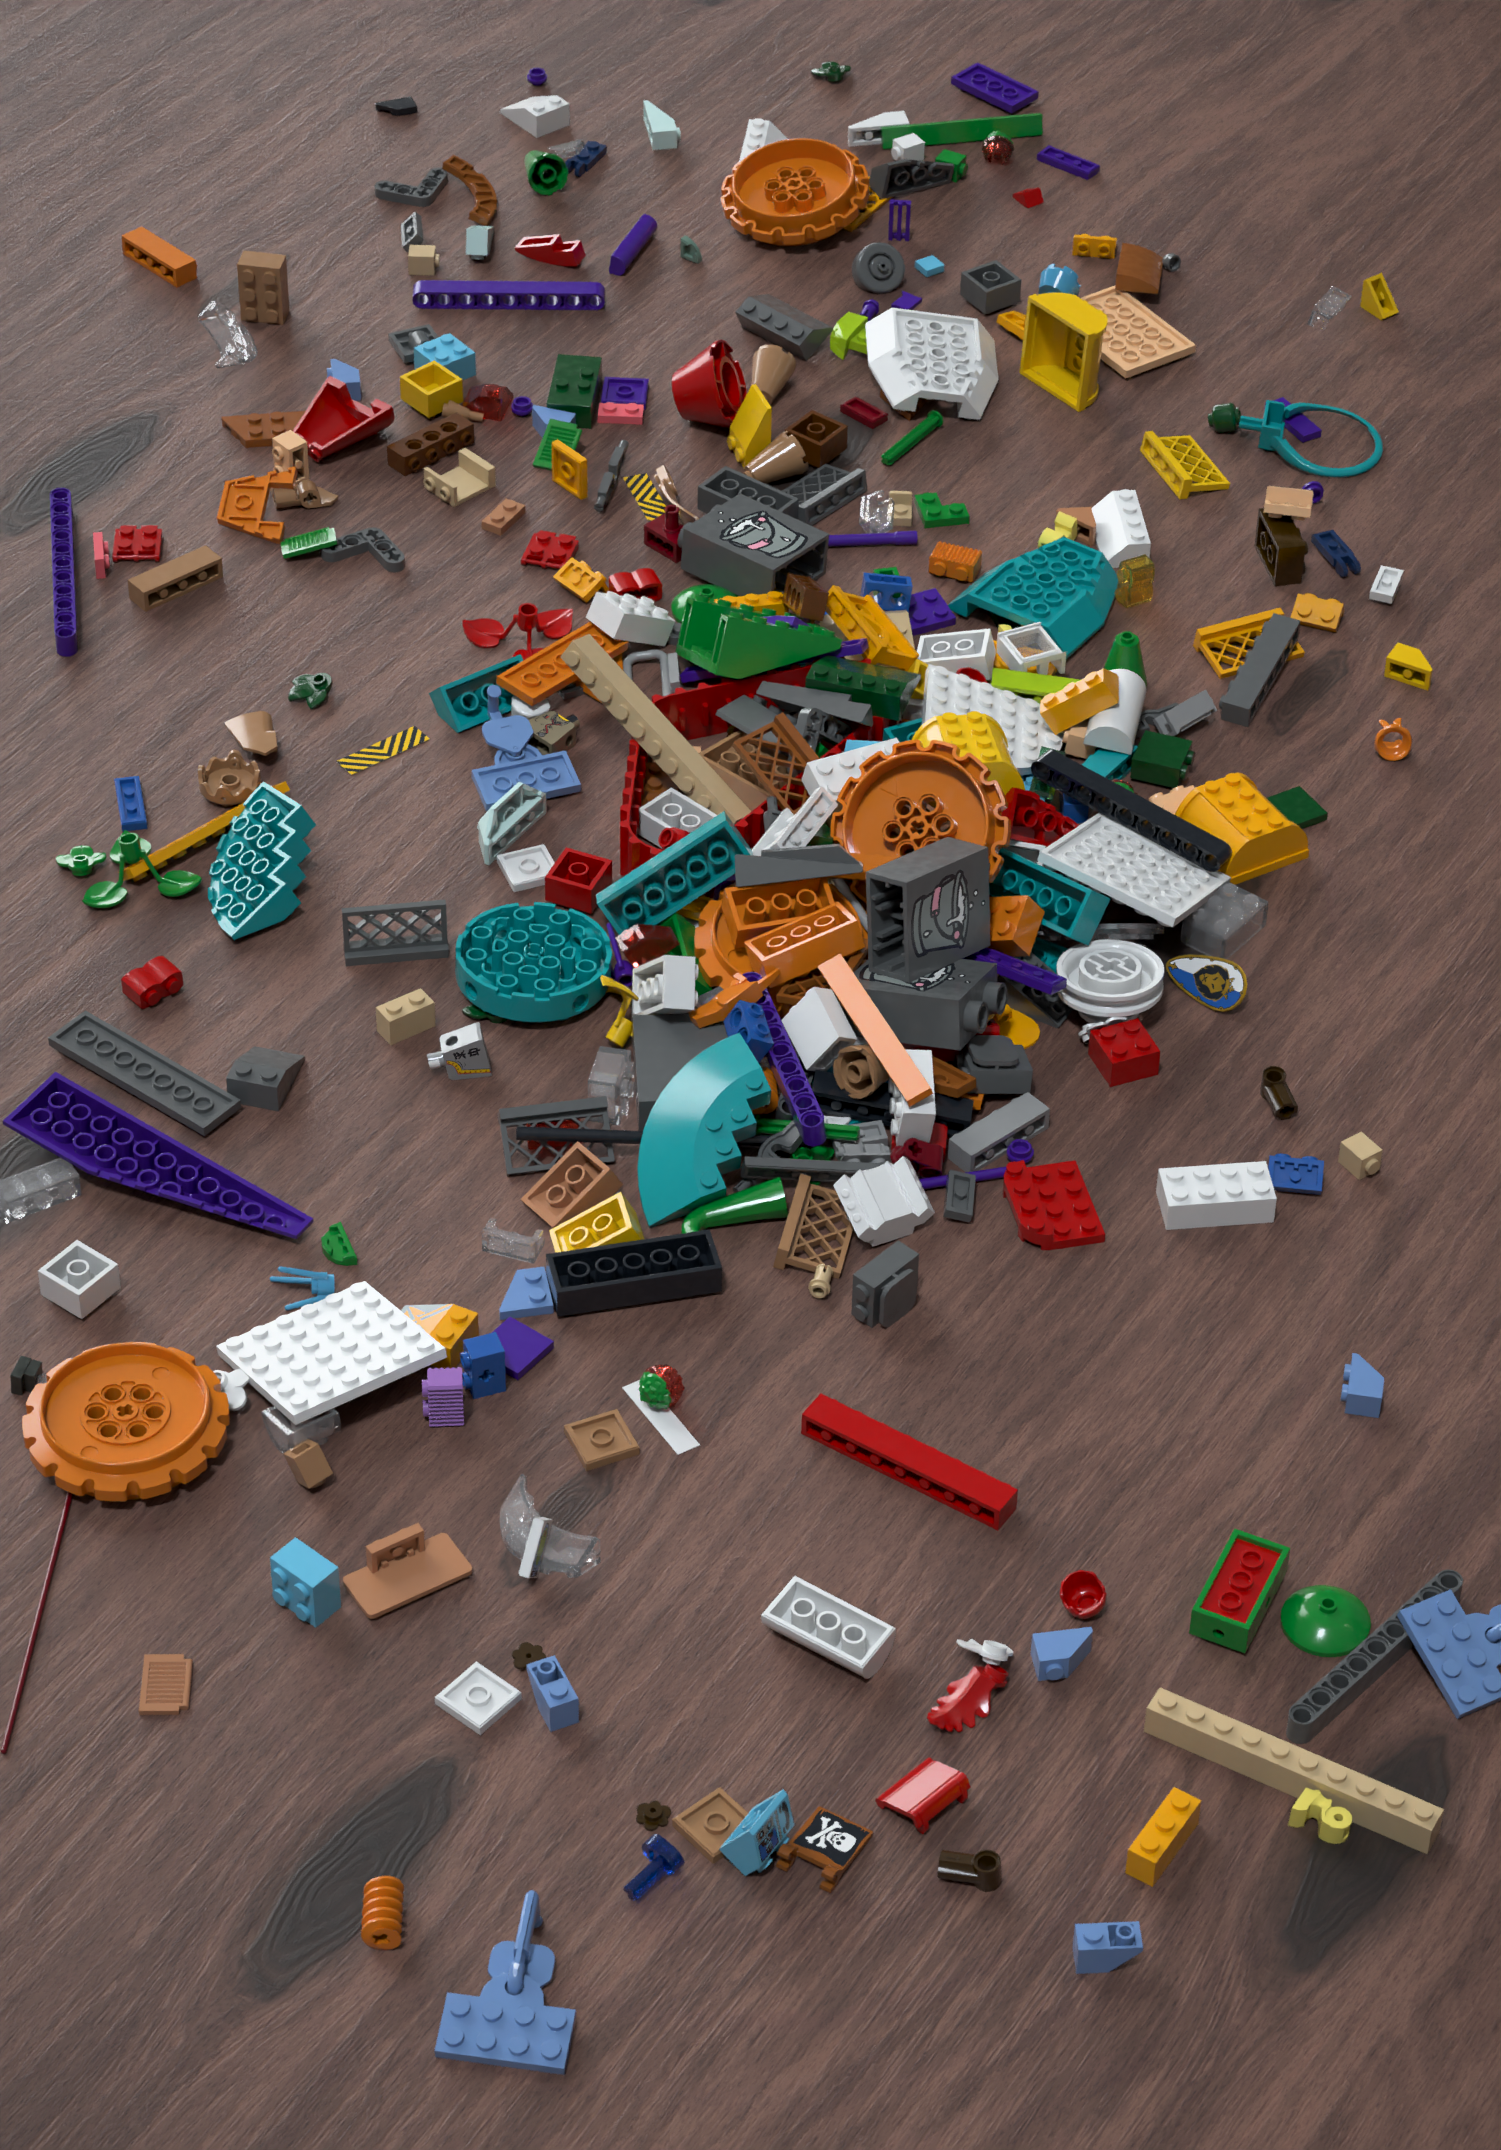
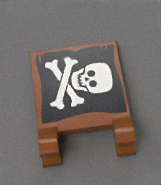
M818 1806L790 1842L784 1843L779 1848L777 1855L781 1858L776 1863V1867L788 1872L797 1856L823 1868L821 1876L825 1879L821 1882L820 1888L832 1893L844 1871L872 1838L873 1831Z

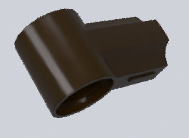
M1277 1066L1266 1067L1262 1073L1260 1095L1269 1102L1276 1117H1279L1281 1120L1290 1119L1292 1115L1297 1113L1298 1105L1286 1083V1072Z
M942 1850L939 1857L938 1878L974 1883L975 1887L979 1890L991 1892L996 1890L1001 1884V1858L992 1850H981L976 1854Z

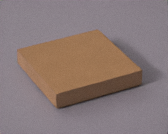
M617 1409L564 1425V1433L586 1471L640 1455V1447Z
M719 1787L673 1818L672 1826L714 1864L725 1856L719 1848L748 1813Z

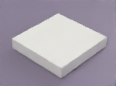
M544 844L497 855V863L513 892L545 885V876L555 863Z
M475 1662L435 1697V1704L481 1735L522 1699V1694L490 1670Z

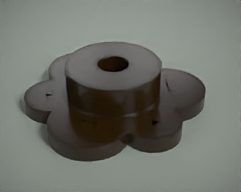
M529 1642L521 1643L518 1649L512 1651L514 1666L517 1669H525L527 1664L545 1659L546 1655L542 1653L543 1649L540 1645L533 1646Z
M656 1800L651 1801L650 1804L641 1803L637 1806L638 1815L636 1816V1822L643 1824L644 1828L648 1831H655L659 1826L665 1827L668 1825L671 1809L666 1805H661Z

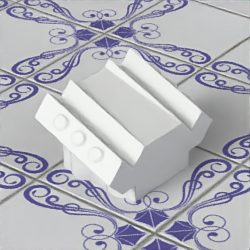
M904 1156L894 1165L887 1161L883 1165L862 1171L860 1169L851 1178L844 1174L833 1185L847 1214L846 1217L851 1222L858 1238L870 1243L872 1247L913 1234L915 1226L925 1223L935 1213L916 1175V1171L911 1162Z

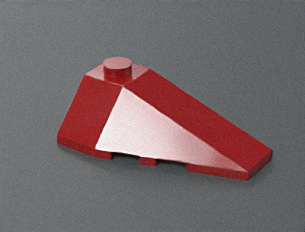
M1012 787L1005 795L1008 808L1002 811L1001 816L1007 817L1011 821L1010 840L1048 847L1079 826L1071 818L1059 813L1056 807L1040 799V796L1035 792Z

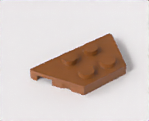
M305 411L223 416L222 426L224 428L229 427L231 435L239 439L245 448L273 446L272 438L289 430L293 431Z

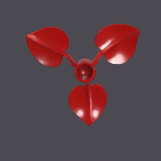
M523 603L519 606L518 615H513V620L505 632L503 625L494 619L463 620L462 626L466 637L474 645L481 648H494L499 645V639L507 637L517 622L520 630L527 632V650H517L512 657L521 654L523 660L543 649H532V629L536 628L537 632H543L548 638H563L571 632L573 609H558L538 613V609L534 604Z

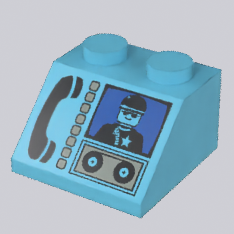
M781 1790L753 1807L719 1848L744 1876L755 1870L759 1873L762 1872L771 1863L772 1858L770 1855L774 1850L777 1852L784 1843L788 1842L789 1837L787 1834L794 1826L788 1794Z

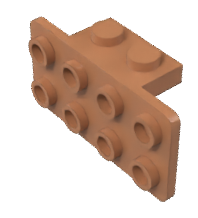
M416 1523L367 1545V1566L344 1576L343 1585L369 1619H374L471 1575L472 1566L446 1533H440L424 1540V1530L419 1523Z

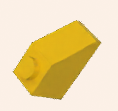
M1397 642L1386 657L1384 677L1428 691L1430 689L1433 669L1420 649Z

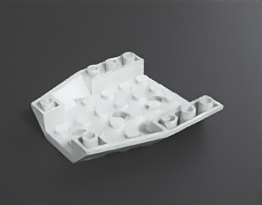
M891 308L866 323L868 366L893 409L915 411L918 397L928 400L936 399L958 402L959 417L981 419L998 383V370L994 339L978 319Z

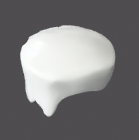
M515 695L512 697L511 716L520 715L530 720L550 710L547 699L531 706Z

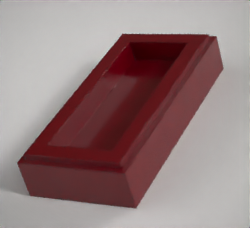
M856 396L840 405V412L871 429L888 421L887 413Z

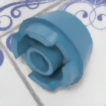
M1051 264L1040 275L1039 294L1068 293L1078 296L1079 288L1081 287L1077 281L1079 276L1067 266L1062 269L1055 267V264Z

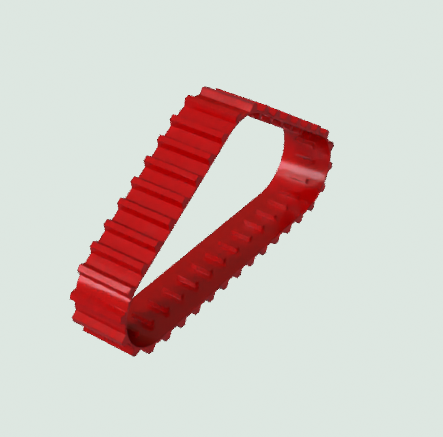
M864 658L858 662L871 664V659ZM796 663L790 664L789 670L778 672L775 669H771L765 675H751L736 681L723 678L721 679V684L712 686L707 685L705 682L698 683L697 689L687 691L679 687L675 688V693L666 696L653 695L652 703L686 740L726 733L728 727L732 724L715 715L717 710L742 695L754 698L755 695H758L756 692L762 681L805 688L806 676L812 665L801 667ZM758 695L768 701L767 706L770 707L771 704L777 706L768 697ZM873 716L872 727L861 725L820 757V759L843 753L847 740L882 742L884 728L901 724V719L896 721ZM632 736L629 741V756H627V772H625V788L622 792L619 822L620 875L623 876L664 851L647 845L637 838L639 808L641 807V795L644 792L646 762H648L649 754ZM802 771L795 778L802 779L804 772ZM790 783L789 792L803 795L804 786ZM787 784L779 790L786 791ZM788 798L787 804L794 811L801 807L802 801ZM767 800L735 824V827L751 850L765 834L763 814L768 810ZM778 805V811L782 812L783 810ZM715 887L702 896L713 898Z

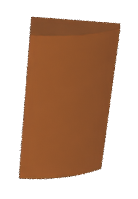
M1122 243L1115 290L1158 294L1163 258L1144 247Z

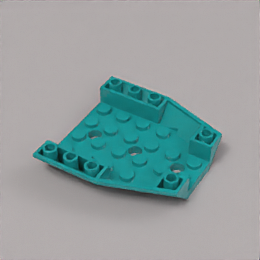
M1062 537L985 572L949 603L948 607L951 611L965 617L979 607L1024 626L1041 622L1043 629L1060 650L1066 652L1067 659L1104 626L1121 580L1102 552Z

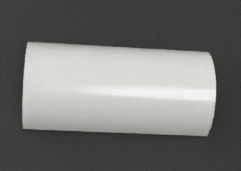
M1114 669L1111 672L1116 673L1119 677L1118 703L1090 717L1083 744L1131 755L1146 696V685L1136 673L1126 669Z
M796 1576L791 1579L761 1615L763 1625L866 1679L871 1678L882 1667L891 1651L896 1634L895 1627Z

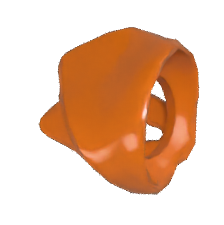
M1397 718L1390 725L1385 720H1379L1383 729L1376 735L1374 748L1387 761L1401 760L1411 750L1412 737L1409 730L1402 727L1401 718ZM1391 732H1397L1402 735V740L1398 739L1394 742L1383 741L1384 737Z

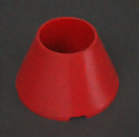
M725 340L714 341L673 374V397L683 419L730 428L747 395V388L738 360H733L730 352H733V349Z

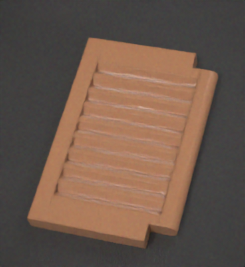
M144 1654L139 1715H179L180 1710L189 1709L192 1659H184V1654Z

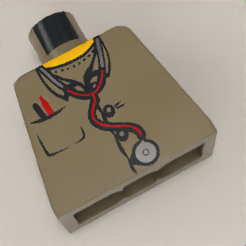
M549 711L529 720L533 729V736L527 744L538 749L542 755L561 751L568 752L575 746L576 729L580 726V722L575 715L564 718L555 711Z

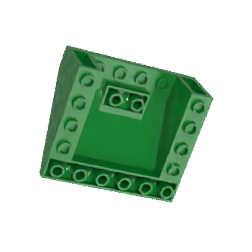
M695 595V599L687 597L675 653L715 675L741 679L841 648L842 639L836 637L834 631L821 627L819 624L806 623L809 626L799 624L797 629L789 627L790 623L776 620L775 624L767 623V618L764 617L781 616L776 615V610L762 608V612L755 611L754 606L740 603V607L731 606L732 602L718 599L717 603L709 602V597ZM785 612V613H784V616H794V617H796V615H797V614L788 613V612Z

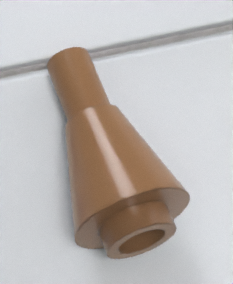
M449 400L448 404L444 403L442 417H447L457 412L468 420L478 422L483 420L484 413L470 411V409Z

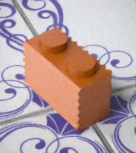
M939 541L929 557V573L974 583L981 570V550L977 551V549L973 550L972 548H964L963 546H955L954 544L951 545L950 543L946 544V542L942 543Z

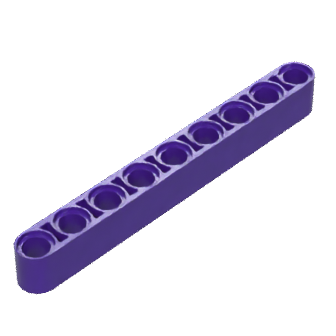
M421 280L414 284L412 301L416 307L421 309L599 310L605 304V287L599 282Z
M756 972L743 974L749 982L762 979L761 975ZM766 988L762 992L763 996L756 1002V1004L761 1005L774 1043L765 1056L803 1142L808 1146H819L827 1138L824 1115Z

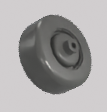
M877 242L867 245L857 253L852 263V276L856 285L870 293L885 294L892 292L901 284L905 274V264L901 254L896 248L887 243Z

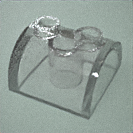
M275 1406L261 1411L266 1430L272 1442L282 1454L308 1439L319 1445L325 1444L329 1436L338 1433L341 1429L340 1415L334 1408L297 1425L291 1422Z

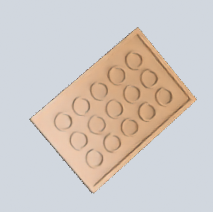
M1115 286L1081 298L1107 315L1108 323L1103 336L1101 360L1124 378L1132 377L1167 364L1196 351V345L1126 291L1115 290Z

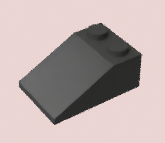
M254 1046L235 1060L226 1077L227 1092L240 1099L243 1105L279 1111L305 1061V1056Z

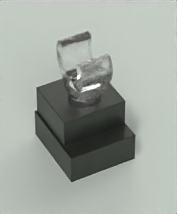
M20 1356L10 1375L11 1393L22 1396L24 1391L32 1392L37 1384L47 1383V1373L43 1374L41 1361Z

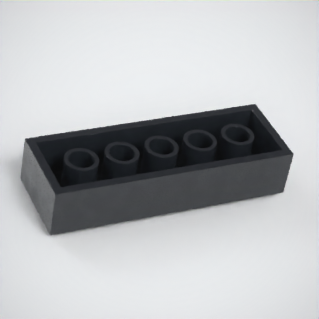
M710 1229L546 1254V1276L557 1317L722 1292V1266Z

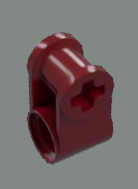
M910 1138L904 1142L903 1146L899 1145L891 1151L890 1157L893 1164L904 1156L911 1162L916 1174L924 1178L942 1175L943 1147L938 1144Z

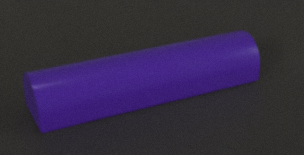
M643 214L613 252L609 266L610 274L622 275L657 230V222L653 217Z

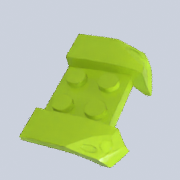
M847 312L836 323L830 335V349L842 360L845 359L848 349L867 354L865 325L868 322V317Z

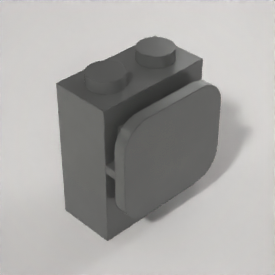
M975 1035L959 1050V1054L955 1055L954 1067L976 1078V1088L967 1092V1094L1030 1093L1033 1069L1023 1046L1014 1045L1010 1038L1002 1035Z
M897 1241L854 1273L851 1314L871 1328L878 1323L886 1328L890 1327L906 1315L916 1301L919 1254L900 1241Z

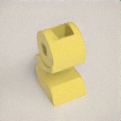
M1059 511L1054 521L1055 530L1046 528L1042 532L1038 541V548L1062 537L1074 541L1077 537V518Z
M1306 1787L1291 1809L1288 1826L1304 1827L1308 1819L1315 1818L1318 1822V1837L1328 1843L1340 1844L1348 1839L1352 1815L1345 1808L1331 1807L1332 1800L1323 1797L1320 1790H1312Z

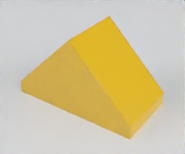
M1382 273L1363 280L1360 307L1380 320L1399 312Z

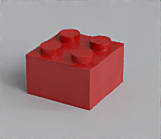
M566 847L545 876V901L592 914L597 907L596 894L612 885V860Z
M1138 1018L1090 1030L1088 1055L1110 1087L1158 1075L1161 1051Z

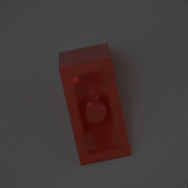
M635 924L615 937L622 952L634 968L661 957L680 944L672 928L667 926Z

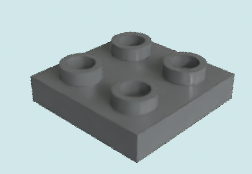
M430 324L388 333L389 342L404 363L414 362V347L439 338Z

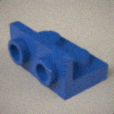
M1288 1154L1269 1156L1268 1170L1275 1191L1321 1195L1324 1161L1312 1156H1305L1302 1159L1291 1158Z

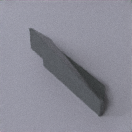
M762 681L756 692L758 695L768 697L783 710L800 712L803 708H818L835 718L845 719L869 727L873 726L871 705L852 702V697L849 694Z
M840 844L761 850V856L735 855L736 887L863 872V863L851 856Z

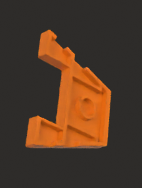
M296 467L287 468L288 471L277 473L276 470L271 471L266 476L257 478L252 475L225 481L217 514L218 524L280 544L285 531L284 522L263 521L270 489H294L298 473Z

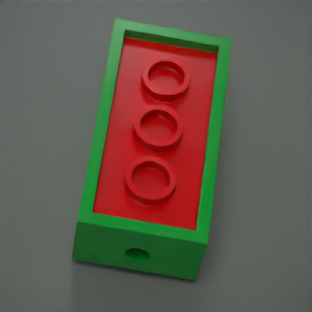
M1234 1528L1192 1608L1189 1634L1246 1653L1287 1573L1290 1548Z

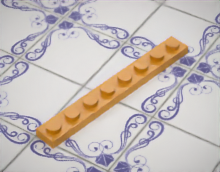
M286 781L272 786L283 794L290 790ZM243 803L148 855L147 857L154 868L157 870L167 865L166 859L170 857L177 859L187 853L186 848L191 845L194 849L206 843L205 838L212 835V837H216L226 831L225 826L230 824L234 816L238 817L244 810ZM144 859L124 869L123 881L132 878L135 882L148 875L146 871L149 870V867Z

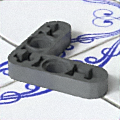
M433 168L427 173L418 187L391 181H379L374 186L375 196L382 200L427 207L434 202L448 183V172L442 168Z
M376 527L366 528L336 538L337 545L321 549V557L326 562H337L369 551L384 569L389 572L396 573L405 568L404 554L381 529Z
M803 708L799 713L796 729L803 738L806 737L807 743L814 752L818 738L836 746L853 732L848 724L826 714L818 708ZM825 722H827V725H828V728H827V732H826V733H825V731H824V723H825ZM789 754L788 761L791 762L792 757ZM793 769L792 777H796L802 771Z

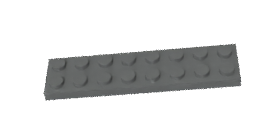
M86 1010L48 1037L49 1046L203 1136L207 1135L241 1108L240 1099Z

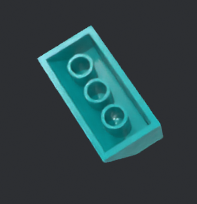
M521 654L430 692L429 695L438 715L457 733L490 720L488 716L487 689L491 685H497L498 675L524 661ZM500 687L499 710L502 715L511 711L513 694Z

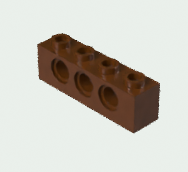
M457 412L388 445V465L403 476H407L474 443V423Z
M788 573L782 601L803 622L815 624L816 620L823 621L829 593L811 577Z

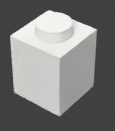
M914 133L893 139V148L891 150L892 158L896 161L902 159L924 161L925 142Z

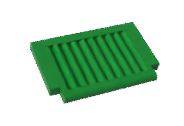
M550 418L532 464L533 467L552 471V442L555 440H560L575 451L582 434V430L577 429L578 425Z
M329 527L284 539L285 541L280 542L284 559L337 545L335 530Z

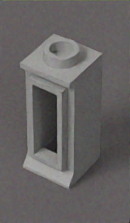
M1204 690L1153 719V722L1160 734L1175 736L1218 710L1214 705L1213 699Z

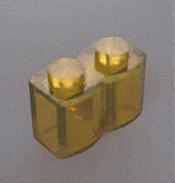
M1146 554L1121 561L1119 564V569L1117 570L1119 582L1115 590V596L1117 601L1125 608L1143 604L1152 599V582L1154 580L1155 567Z

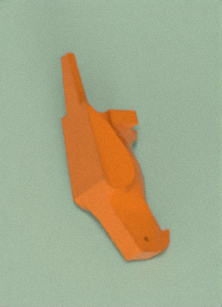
M776 968L759 981L749 982L746 977L736 973L733 976L734 980L730 983V987L716 994L708 1003L689 1012L692 1023L700 1029L716 1022L724 1021L739 1000L756 1003L763 996L762 992L781 974L780 970Z

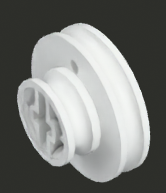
M1113 939L1090 941L1089 946L1080 943L1069 948L1057 961V975L1067 979L1066 988L1058 991V996L1065 1004L1077 1010L1080 1017L1089 1023L1105 1022L1111 1017L1125 1016L1127 1020H1122L1119 1023L1136 1019L1139 1013L1153 1007L1163 994V962L1153 951L1136 943Z

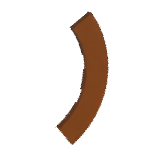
M452 155L443 163L442 169L460 179L472 192L475 206L470 211L468 219L483 226H488L496 212L497 197L493 186L482 173L478 174L473 170L474 167L471 164Z

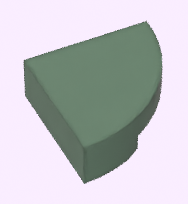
M683 236L681 238V257L698 264L702 261L698 246L688 236Z

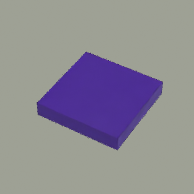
M604 377L601 403H635L644 405L645 410L649 379Z
M512 1317L507 1318L493 1331L497 1333L505 1351V1373L516 1380H519L554 1349L553 1340Z

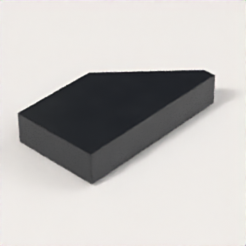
M411 96L375 103L377 111H391V115L395 116L418 112L417 105Z

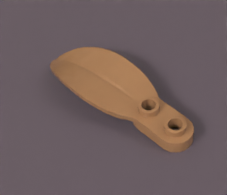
M665 465L657 468V474L654 477L659 484L658 487L664 497H667L673 505L679 507V517L683 526L688 522L693 523L700 519L678 504L676 496L679 494Z

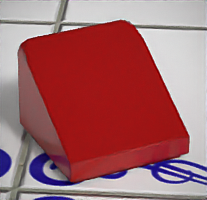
M1039 187L1028 188L1012 195L1016 201L1026 208L1043 203Z

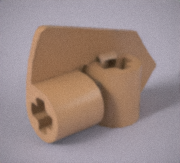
M303 480L298 485L295 484L294 489H270L276 509L301 505L306 508L330 506L338 500V495L330 493L321 487H316V484L311 480Z
M265 711L251 712L239 715L225 722V727L243 750L264 756L277 752L276 732L273 730L272 717L269 713Z

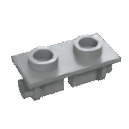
M883 1143L864 1144V1152H861L859 1144H841L840 1147L835 1149V1155L837 1158H840V1161L885 1163L889 1161L891 1163V1152L889 1147Z

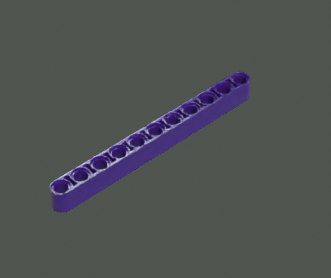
M56 488L50 492L54 633L57 653L60 656L69 657L78 652L73 510L70 490Z

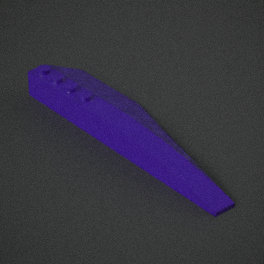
M54 1072L3 1120V1125L91 1175L297 1239L314 1222L312 1217L57 1072Z

